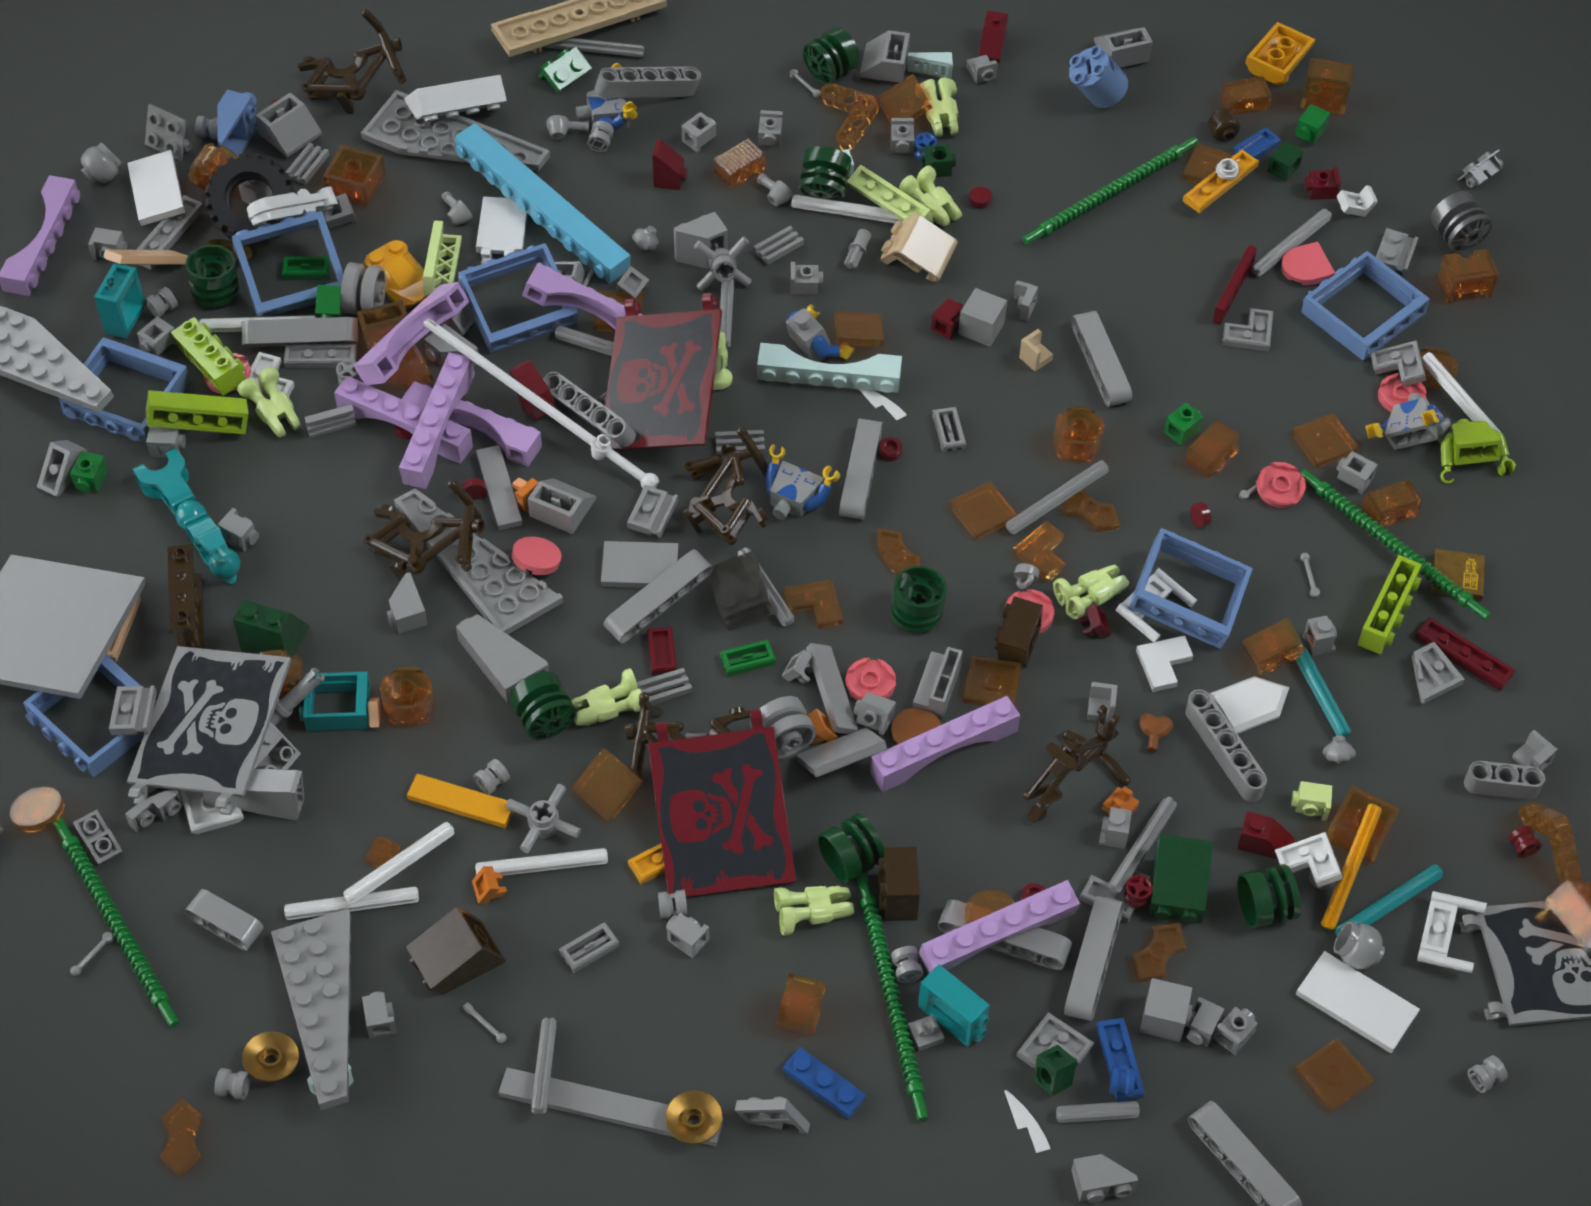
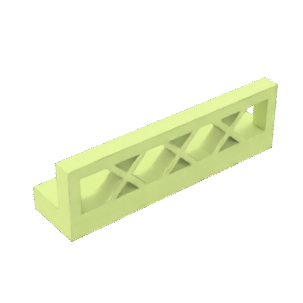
M860 165L847 180L848 186L900 220H904L912 214H919L934 224L929 208L864 166Z
M434 221L423 274V295H430L436 289L435 286L441 283L448 284L455 281L462 236L443 234V221ZM443 243H456V244H454V245H452V246H450V247H447V246H445ZM447 255L451 257V259L447 261H444L442 259V257H445ZM446 269L449 273L442 275L439 272Z

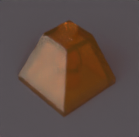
M415 344L402 358L399 369L385 383L409 389L414 381L428 385L429 382L434 380L423 355Z

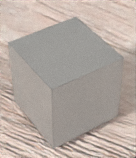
M975 288L960 312L958 335L990 347L1005 323L1007 300Z
M1152 978L1139 1033L1180 1042L1184 1027H1188L1193 1005L1189 1003L1192 987Z

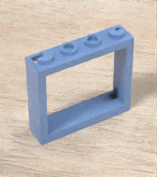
M309 211L303 214L302 217L295 219L288 217L281 220L280 223L273 225L270 223L263 224L256 230H241L232 236V244L257 317H273L316 304L317 287L261 303L243 249L244 245L318 225L337 278L336 282L326 285L342 286L344 273L322 211Z
M546 243L535 247L531 245L526 250L510 252L505 257L496 260L490 259L481 265L470 266L467 270L458 272V282L470 301L468 306L490 353L554 332L558 326L568 327L577 324V309L575 307L562 306L563 309L491 333L470 288L472 285L540 262L542 265L548 266L559 273Z
M1366 251L1358 258L1354 257L1346 267L1339 268L1330 279L1323 280L1318 288L1308 291V295L1302 300L1301 313L1364 361L1371 356L1370 352L1380 349L1426 313L1430 298ZM1363 273L1405 305L1403 309L1365 338L1361 337L1322 306L1324 302Z
M104 337L84 363L97 377L108 361L170 382L164 392L183 393L190 382L187 366ZM59 398L63 414L67 417L77 418L91 426H99L111 433H119L134 441L139 440L146 443L149 431L146 418L140 424L104 410L98 413Z
M1161 528L1153 541L1128 608L1221 649L1230 635L1253 568L1226 557L1217 551L1199 545L1194 541L1183 538L1174 532ZM1159 550L1235 583L1222 624L1145 590Z
M105 655L97 671H100L116 687L140 686L110 657ZM37 691L23 702L28 713L25 715L27 720L33 726L39 725L42 728L43 735L49 741L55 740L58 743L59 750L66 757L71 755L75 759L76 766L82 772L87 770L93 777L97 776L140 742L145 734L144 732H138L132 735H118L93 756L88 757L43 714L65 696Z

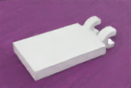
M483 196L476 242V253H481L482 257L481 264L492 259V254H504L505 257L510 252L523 251L528 213L521 211L510 198Z

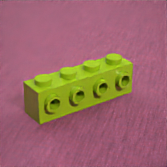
M193 317L170 332L182 353L223 396L238 387L246 379L243 373L245 370L243 363L239 358L234 359V355L227 346L222 347L223 344L216 334L211 335L212 333L205 323L200 324Z
M148 390L146 421L149 427L246 434L249 414L247 399Z
M1398 555L1362 629L1358 646L1380 655L1385 646L1390 648L1395 637V633L1392 631L1394 627L1399 629L1404 618L1401 612L1403 609L1408 610L1412 602L1413 596H1410L1411 591L1416 592L1422 578L1418 577L1422 564Z

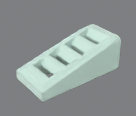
M952 52L908 53V72L952 79Z

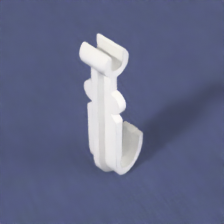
M332 187L322 188L314 194H310L306 189H300L296 194L293 192L258 199L251 203L246 210L252 225L259 226L267 224L266 221L295 217L300 216L302 213L316 211V208L322 207L324 211L333 208L332 205H337L338 202Z

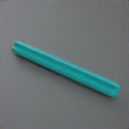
M1297 632L1288 633L1285 637V642L1336 736L1348 737L1351 729Z
M1437 864L1428 867L1339 925L1335 931L1336 936L1342 927L1350 921L1355 924L1371 925L1441 879L1443 875L1442 869Z

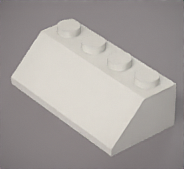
M501 75L419 88L405 97V103L417 120L424 119L425 122L437 120L438 116L445 115L446 118L459 116V112L465 111L467 115L480 112L479 109L487 108L488 111L501 108V104L507 101Z

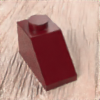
M987 10L979 57L987 55L990 61L995 60L1000 63L1007 33L1008 13Z
M657 139L652 155L654 187L680 190L682 181L686 182L688 168H684V158L664 141Z
M527 360L509 370L512 378L556 409L549 387L531 360ZM517 393L524 412L534 419L546 415L545 412Z
M1247 811L1237 849L1278 859L1275 850L1293 844L1295 837L1274 818Z

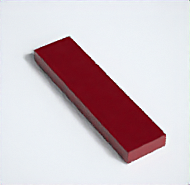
M1249 244L1215 307L1213 323L1220 325L1225 319L1254 264L1257 252L1256 246Z
M1431 617L1416 632V639L1426 645L1435 642L1448 659L1499 691H1502L1515 675V669Z

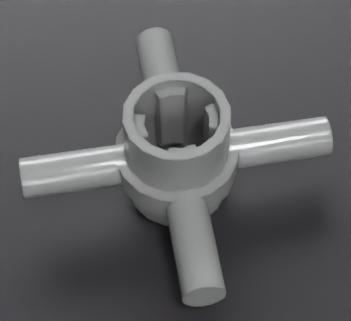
M742 236L730 250L720 248L713 251L701 241L695 243L694 249L709 259L710 271L696 285L699 290L704 291L715 278L721 282H727L735 278L745 287L750 285L752 280L737 269L735 258L749 244V240L746 237Z
M557 784L548 801H537L531 807L513 799L507 801V809L521 814L528 819L530 831L520 846L523 852L529 853L537 838H550L557 830L575 838H578L581 828L559 819L556 807L567 790L565 786Z

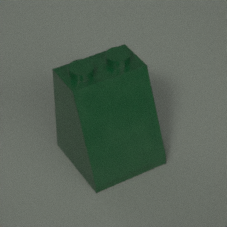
M244 599L233 618L242 653L290 657L291 660H293L309 628V624L289 612Z
M1159 834L1153 859L1151 878L1153 891L1149 902L1148 916L1156 917L1159 920H1181L1187 924L1202 923L1206 909L1213 841Z

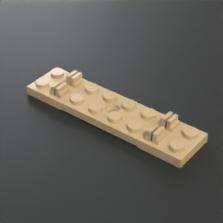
M568 0L537 11L492 23L491 31L509 57L530 50L535 54L537 50L541 52L543 46L627 19H630L631 22H635V19L638 21L640 20V15L667 7V0Z

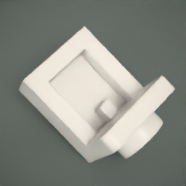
M1367 185L1359 194L1341 190L1337 195L1341 209L1346 214L1365 217L1377 204V198L1371 186Z

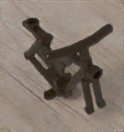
M367 9L362 10L361 15L375 29L380 43L354 52L353 57L356 60L351 66L337 69L330 58L326 57L316 60V58L311 56L305 57L302 63H298V68L301 72L315 70L308 81L302 85L303 91L307 92V97L310 100L315 98H336L346 113H353L354 107L349 99L360 101L364 98L366 86L386 58L398 83L404 84L406 82V77L396 56V52L402 51L401 39L394 38L390 40L380 21ZM379 53L358 82L355 73L367 63L369 56ZM329 76L344 78L347 85L323 84Z
M739 427L737 434L746 449L739 451L736 450L734 444L727 443L721 448L723 455L716 454L695 462L688 461L684 466L688 472L692 471L690 476L695 481L699 480L702 476L715 473L700 497H693L691 499L689 510H683L685 516L698 534L702 532L698 524L705 520L729 545L736 543L737 536L751 515L756 517L762 529L766 527L765 521L768 520L762 507L756 508L749 497H744L740 502L734 501L732 497L734 488L744 485L746 481L741 465L742 460L752 457L764 477L768 468V463L744 427ZM732 466L733 474L728 477L723 487L722 495L711 497ZM725 505L727 509L733 512L726 524L713 513L717 507Z
M449 480L447 486L464 504V515L462 518L435 517L431 520L432 526L426 531L414 532L409 530L408 527L411 525V521L407 515L396 512L395 508L390 505L383 504L381 509H374L373 513L376 517L389 519L390 521L373 534L366 535L364 542L370 546L373 553H378L395 561L391 562L389 568L400 581L406 574V569L411 574L422 573L428 561L458 539V554L455 559L458 564H461L463 571L468 572L472 569L473 533L481 534L484 531L485 522L482 519L479 508L456 480ZM446 527H457L423 553V543L442 534ZM401 534L405 540L411 542L410 554L387 543Z
M642 692L639 695V706L641 707L639 720H637V723L625 725L627 739H634L630 770L628 771V776L634 782H640L642 779L641 774L646 744L658 741L651 733H657L656 723L659 722H649L650 715L660 717L663 714V710L660 707L649 702V694L647 692ZM736 707L729 710V715L711 719L709 723L711 729L707 735L731 732L727 726L734 721L750 718V711H745L744 707ZM666 722L668 733L673 740L686 738L681 734V731L684 729L682 722Z
M1101 705L1097 711L1096 737L1086 739L1070 730H1065L1062 733V737L1066 741L1062 744L1061 748L1054 743H1049L1046 746L1047 752L1054 758L1030 789L1023 795V798L1027 801L1041 796L1026 815V818L1033 824L1038 820H1043L1047 816V809L1052 803L1062 799L1063 793L1060 791L1059 785L1071 770L1081 771L1094 757L1105 764L1122 785L1127 786L1130 784V777L1105 752L1109 741H1112L1119 735L1116 730V724L1120 719L1118 715L1114 714L1109 720V724L1104 726L1108 710L1105 705ZM1050 773L1056 777L1050 784L1040 787Z

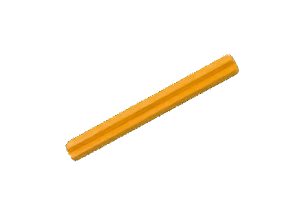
M1375 804L1367 806L1341 871L1343 879L1337 881L1322 919L1321 925L1329 930H1334L1382 812V808Z

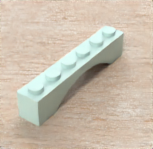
M760 343L757 380L898 393L902 356L877 354L856 363L826 364L804 358L791 351L785 345Z

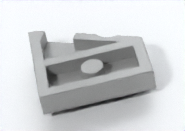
M1435 642L1413 652L1412 662L1422 704L1463 684L1464 678Z
M751 1097L748 1100H737L735 1112L748 1124L763 1125L782 1130L784 1123L795 1125L799 1129V1133L808 1134L810 1123L786 1098L774 1097L773 1099L762 1100Z

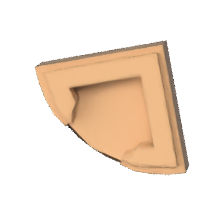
M380 697L370 698L367 703L370 728L379 727Z

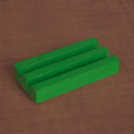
M329 256L283 257L282 278L283 280L329 279L330 258Z
M769 640L720 652V658L723 661L724 669H726L727 677L776 665V658ZM765 649H766V651H764V652H760V653L753 654V652H757V651H761V650H765ZM742 655H743V657L736 658V659H732V660H728V659H730V658H734V657H738V656H742Z

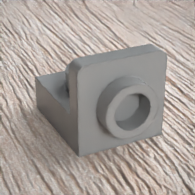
M987 55L966 60V67L976 84L996 79L998 64L995 60L990 61Z
M1016 281L1014 299L1018 300L1017 309H1020L1019 319L1028 322L1037 303L1038 286Z

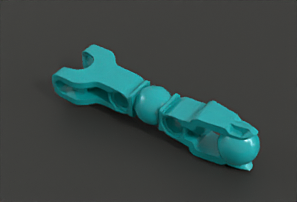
M174 448L165 453L169 461L163 469L157 471L149 470L144 464L133 468L135 479L144 495L150 498H159L165 502L175 516L178 525L186 530L201 558L209 566L211 573L229 584L235 583L241 560L235 551L227 547L219 527L208 516L205 507L196 501L194 494L187 485L189 472L186 468L185 460L179 451Z

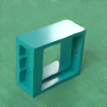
M114 262L97 290L94 299L104 333L127 339L146 303L137 269Z
M368 671L322 673L325 680L304 698V706H299V719L304 721L306 731L369 729L367 703L370 699V681ZM317 673V674L313 677V680H314L317 676H319L321 673ZM356 691V712L314 714L315 693Z
M938 964L921 981L918 1007L928 1016L934 1014L939 1025L966 1047H969L974 1041L980 1042L986 1035L990 1005Z

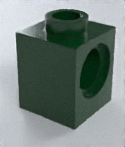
M1284 141L1270 156L1267 172L1286 182L1301 166L1304 151Z
M949 144L923 146L922 167H933L936 177L952 176V167L956 166L955 153H951Z
M1056 1045L1037 1055L1033 1080L1053 1096L1072 1086L1077 1060L1062 1047Z

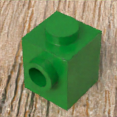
M1310 104L1298 120L1295 136L1315 145L1327 129L1330 112Z
M317 285L316 314L321 315V318L341 316V286Z
M1184 403L1166 418L1164 433L1182 446L1201 431L1204 416L1196 408L1191 407L1188 403Z
M80 452L70 472L75 489L83 492H99L108 472L104 456Z

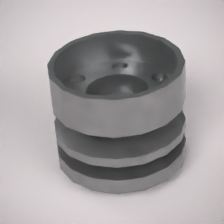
M1459 191L1443 199L1435 207L1430 218L1431 223L1439 234L1443 235L1450 249L1456 253L1466 252L1478 246L1487 238L1493 227L1490 217L1480 208L1477 200L1468 191Z

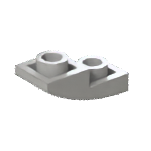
M171 789L147 798L126 812L125 815L129 826L137 833L143 827L149 826L156 816L163 821L167 820L170 816H174L184 804L180 792L176 789Z
M98 810L73 822L78 834L98 865L122 853V849L110 829L106 826Z

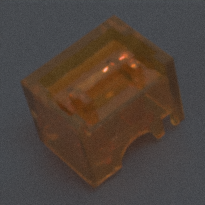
M1481 249L1474 250L1469 258H1463L1458 253L1443 255L1437 280L1447 304L1452 303L1453 298H1460L1462 296L1485 293L1487 298L1492 297L1499 273L1489 250Z

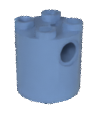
M1093 46L1072 56L1070 59L1069 77L1072 83L1093 105L1098 108L1111 107L1124 97L1128 89V78L1101 47Z

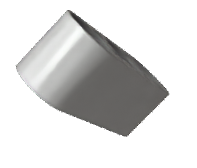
M1475 761L1469 766L1463 783L1464 787L1473 794L1533 800L1537 798L1544 785L1545 774L1539 768L1532 766Z
M201 889L184 910L187 917L193 922L242 950H248L264 930V926L255 917L205 889Z

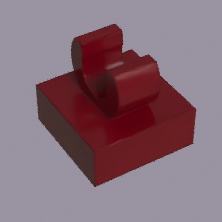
M1096 604L1087 607L1088 616H1084L1079 620L1083 626L1090 624L1089 628L1083 630V634L1087 637H1092L1097 633L1102 639L1112 635L1105 613Z

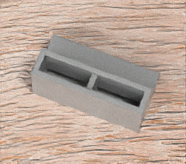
M947 647L945 655L931 651L913 701V708L926 709L934 713L937 718H944L961 669L963 651Z

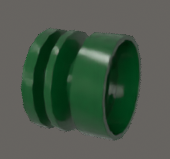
M833 27L823 33L821 37L815 38L803 47L802 54L807 69L823 85L831 84L834 80L839 79L842 74L849 73L860 64V53L855 41L841 27Z
M814 146L807 148L802 164L805 170L801 172V180L798 184L799 191L810 197L829 200L843 199L846 193L845 187L847 186V180L844 177L849 175L851 157L843 151L830 147Z
M206 245L195 249L189 254L185 265L189 279L190 294L193 300L199 305L213 308L225 306L234 301L239 294L240 287L233 253L219 245Z
M912 566L898 574L894 582L890 606L891 617L898 627L910 633H925L932 631L939 625L947 594V583L943 576L936 570L926 566Z
M543 671L526 677L512 689L509 696L510 704L517 716L521 718V723L526 728L527 734L535 740L548 739L560 734L574 722L577 716L575 705L565 693L564 686L554 672Z
M856 813L850 819L843 820L840 824L841 829L833 826L820 833L817 837L818 846L825 863L834 876L845 884L861 876L863 872L862 867L866 870L873 869L875 865H878L879 858L884 856V846L877 831L861 813Z
M1281 864L1275 868L1268 867L1265 869L1264 875L1259 870L1244 872L1238 875L1237 892L1240 907L1247 924L1252 929L1271 925L1274 918L1279 923L1286 921V919L1290 921L1299 918L1301 913L1300 894L1297 882L1289 866Z

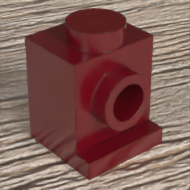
M1333 167L1332 170L1310 171L1309 176L1305 177V190L1309 191L1310 200L1337 199L1341 186L1338 167Z
M947 298L932 314L931 330L951 340L953 338V330L959 328L960 312L964 306Z

